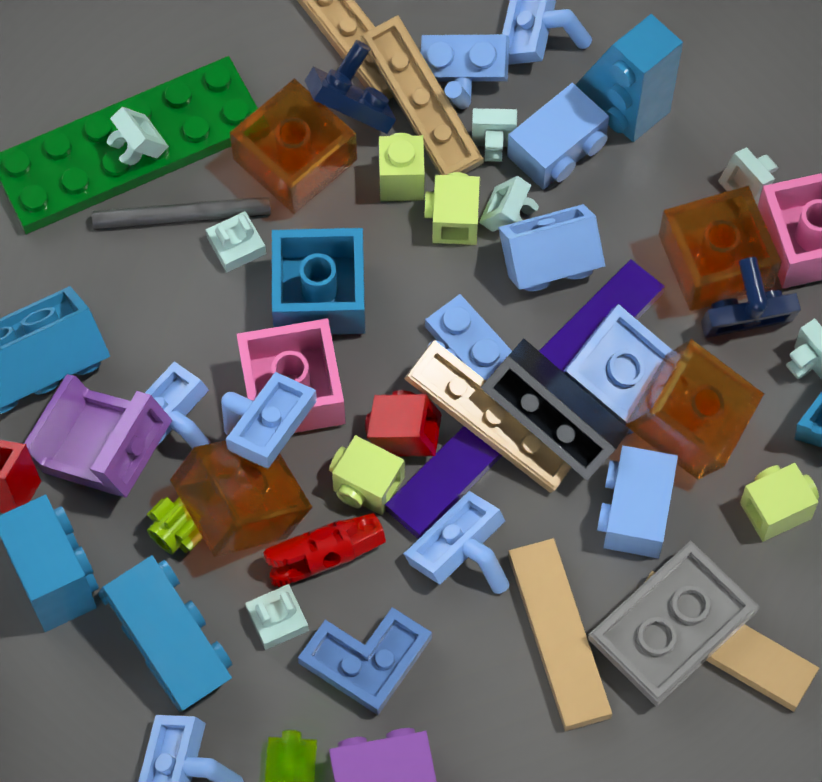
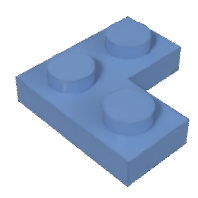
M393 607L365 645L332 623L324 620L299 655L298 664L373 713L379 715L431 641L432 632Z

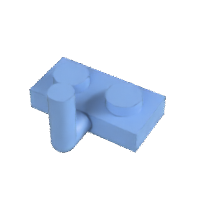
M510 0L502 34H507L510 39L509 65L543 61L550 28L563 27L579 49L589 47L592 43V37L571 10H554L556 0Z
M507 34L421 36V54L437 81L449 82L445 87V94L457 108L466 109L471 104L472 81H508L510 39Z
M461 294L425 319V328L437 340L436 342L486 381L512 352Z
M175 361L145 392L152 395L172 419L159 444L174 430L181 435L202 461L207 462L216 456L217 449L186 415L206 395L209 389L198 377Z
M275 372L254 401L235 392L225 393L221 399L224 432L228 435L226 438L227 450L268 469L317 402L316 390Z
M468 491L403 553L410 566L439 585L467 558L478 563L494 593L501 594L510 585L494 552L483 544L505 522V519L500 509L471 491Z
M155 716L138 782H191L192 777L207 778L212 782L244 781L240 775L212 758L198 757L206 725L205 722L195 716Z

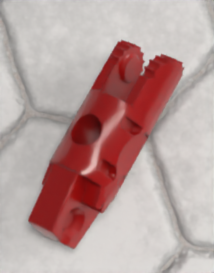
M371 513L352 519L335 521L270 546L263 553L268 566L271 565L273 567L271 572H269L272 585L274 587H281L353 561L356 557L384 544L386 539L378 517Z

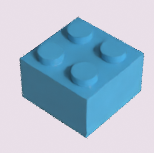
M363 228L272 230V317L274 327L328 318L331 334H365Z
M46 494L0 515V538L44 632L96 609L97 606L92 592L99 589L90 562L82 546L79 547L73 534L74 530L63 507L60 506L53 510Z

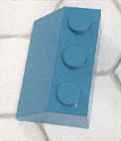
M71 286L0 318V414L14 408L18 404L17 400L32 393L40 395L55 389L59 385V381L64 379L67 374L72 375L76 373L77 375H83L94 371L101 365L102 360L110 357L90 308Z

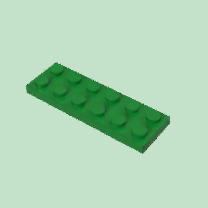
M227 56L0 152V184L27 235L267 131L266 122L231 58ZM121 107L145 114L169 147L158 158L143 154L136 164L128 165L121 163L119 157L127 150V142L119 149L107 144L110 134L118 130L110 118Z

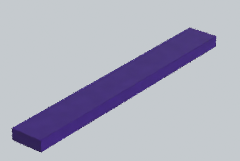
M630 259L539 352L563 372L612 308L619 304L638 320L663 295L665 286ZM463 426L385 504V511L419 539L479 481L502 455Z

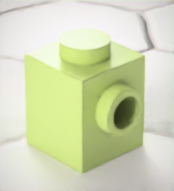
M395 133L390 136H379L380 201L424 200L423 135L412 136L408 133Z
M461 172L435 175L434 192H425L424 218H433L432 243L477 245L480 177L469 176Z
M355 435L348 448L341 446L331 461L329 471L332 472L333 491L337 492L338 498L354 508L364 506L383 515L385 504L395 495L405 478V460Z
M796 463L782 469L778 465L771 466L760 472L755 477L754 482L745 486L740 504L762 542L811 520L818 505L819 493L814 481L809 475H802Z

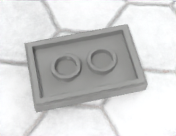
M690 540L589 633L588 640L657 707L758 612L760 606Z

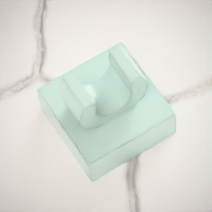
M121 107L110 118L118 130L110 134L107 144L119 149L127 142V150L119 157L121 163L134 165L141 159L143 154L158 158L169 147L145 114Z
M473 108L472 140L476 146H485V161L502 162L503 147H508V134L517 128V109Z
M746 147L733 154L718 182L745 212H748L758 206L763 186L773 183L775 178L771 173L777 171L779 167L768 155H763L757 159Z
M516 176L495 186L479 223L494 232L499 230L498 227L523 221L520 217V210L527 215L536 212L539 208L538 204L533 199L527 197L531 184Z
M246 211L205 229L207 239L226 273L266 254V246Z
M814 318L800 328L794 346L795 350L789 355L792 360L786 364V367L797 380L808 374L812 369L822 380V326Z
M289 584L245 603L246 610L265 650L309 631L308 623Z

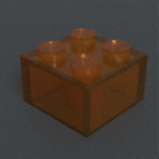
M295 78L230 132L233 159L293 214L357 160L356 132L325 105L314 101L310 92Z
M749 185L663 210L659 238L690 312L711 306L720 300L747 295L739 266V261L745 258L757 257L764 289L775 286L782 262Z
M690 339L665 355L625 426L659 452L678 455L677 465L699 480L725 467L764 393L694 340Z
M226 440L194 447L170 479L214 557L285 540L312 509V505L280 453L267 469L229 451L226 447Z

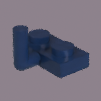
M356 40L337 71L331 69L327 73L314 66L312 67L304 81L314 101L388 134L396 121L388 105L389 99L372 87H366L363 90L352 85L351 81L371 50L369 46Z
M757 257L742 259L739 261V266L748 302L739 304L738 299L730 298L713 303L711 309L707 310L701 320L704 337L710 338L792 322L801 311L797 293L782 295L781 290L765 292Z

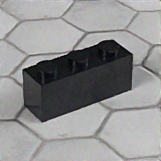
M524 338L481 386L485 393L586 480L617 449L629 431L625 425Z

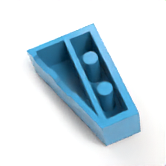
M650 14L615 42L575 85L609 115L608 125L612 130L617 133H623L632 142H635L671 111L683 41L655 16Z
M151 555L103 586L97 594L105 605L109 603L122 623L121 629L129 640H133L146 660L145 664L178 712L232 679L227 669L233 664L218 641L210 644L200 629L206 625V622L191 600L184 604L174 589L180 582L170 565L165 560L157 563L154 556Z

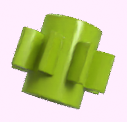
M179 496L174 502L165 497L147 513V516L154 521L147 529L149 536L169 554H173L179 547L184 553H187L205 537V534L198 528L205 521L204 515L192 502L183 496Z

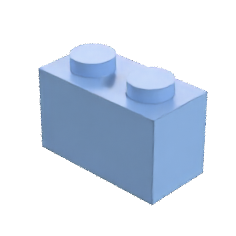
M571 83L508 134L507 157L544 190L555 180L557 182L565 180L574 170L576 163L585 155L593 156L601 150L608 139L609 115L575 84Z
M584 204L498 227L508 277L519 290H542L547 288L551 281L565 277L568 279H582L590 276L594 269L605 267L596 215Z
M622 445L619 461L610 460L605 488L614 489L612 503H602L597 531L606 532L604 549L659 559L664 541L678 455Z

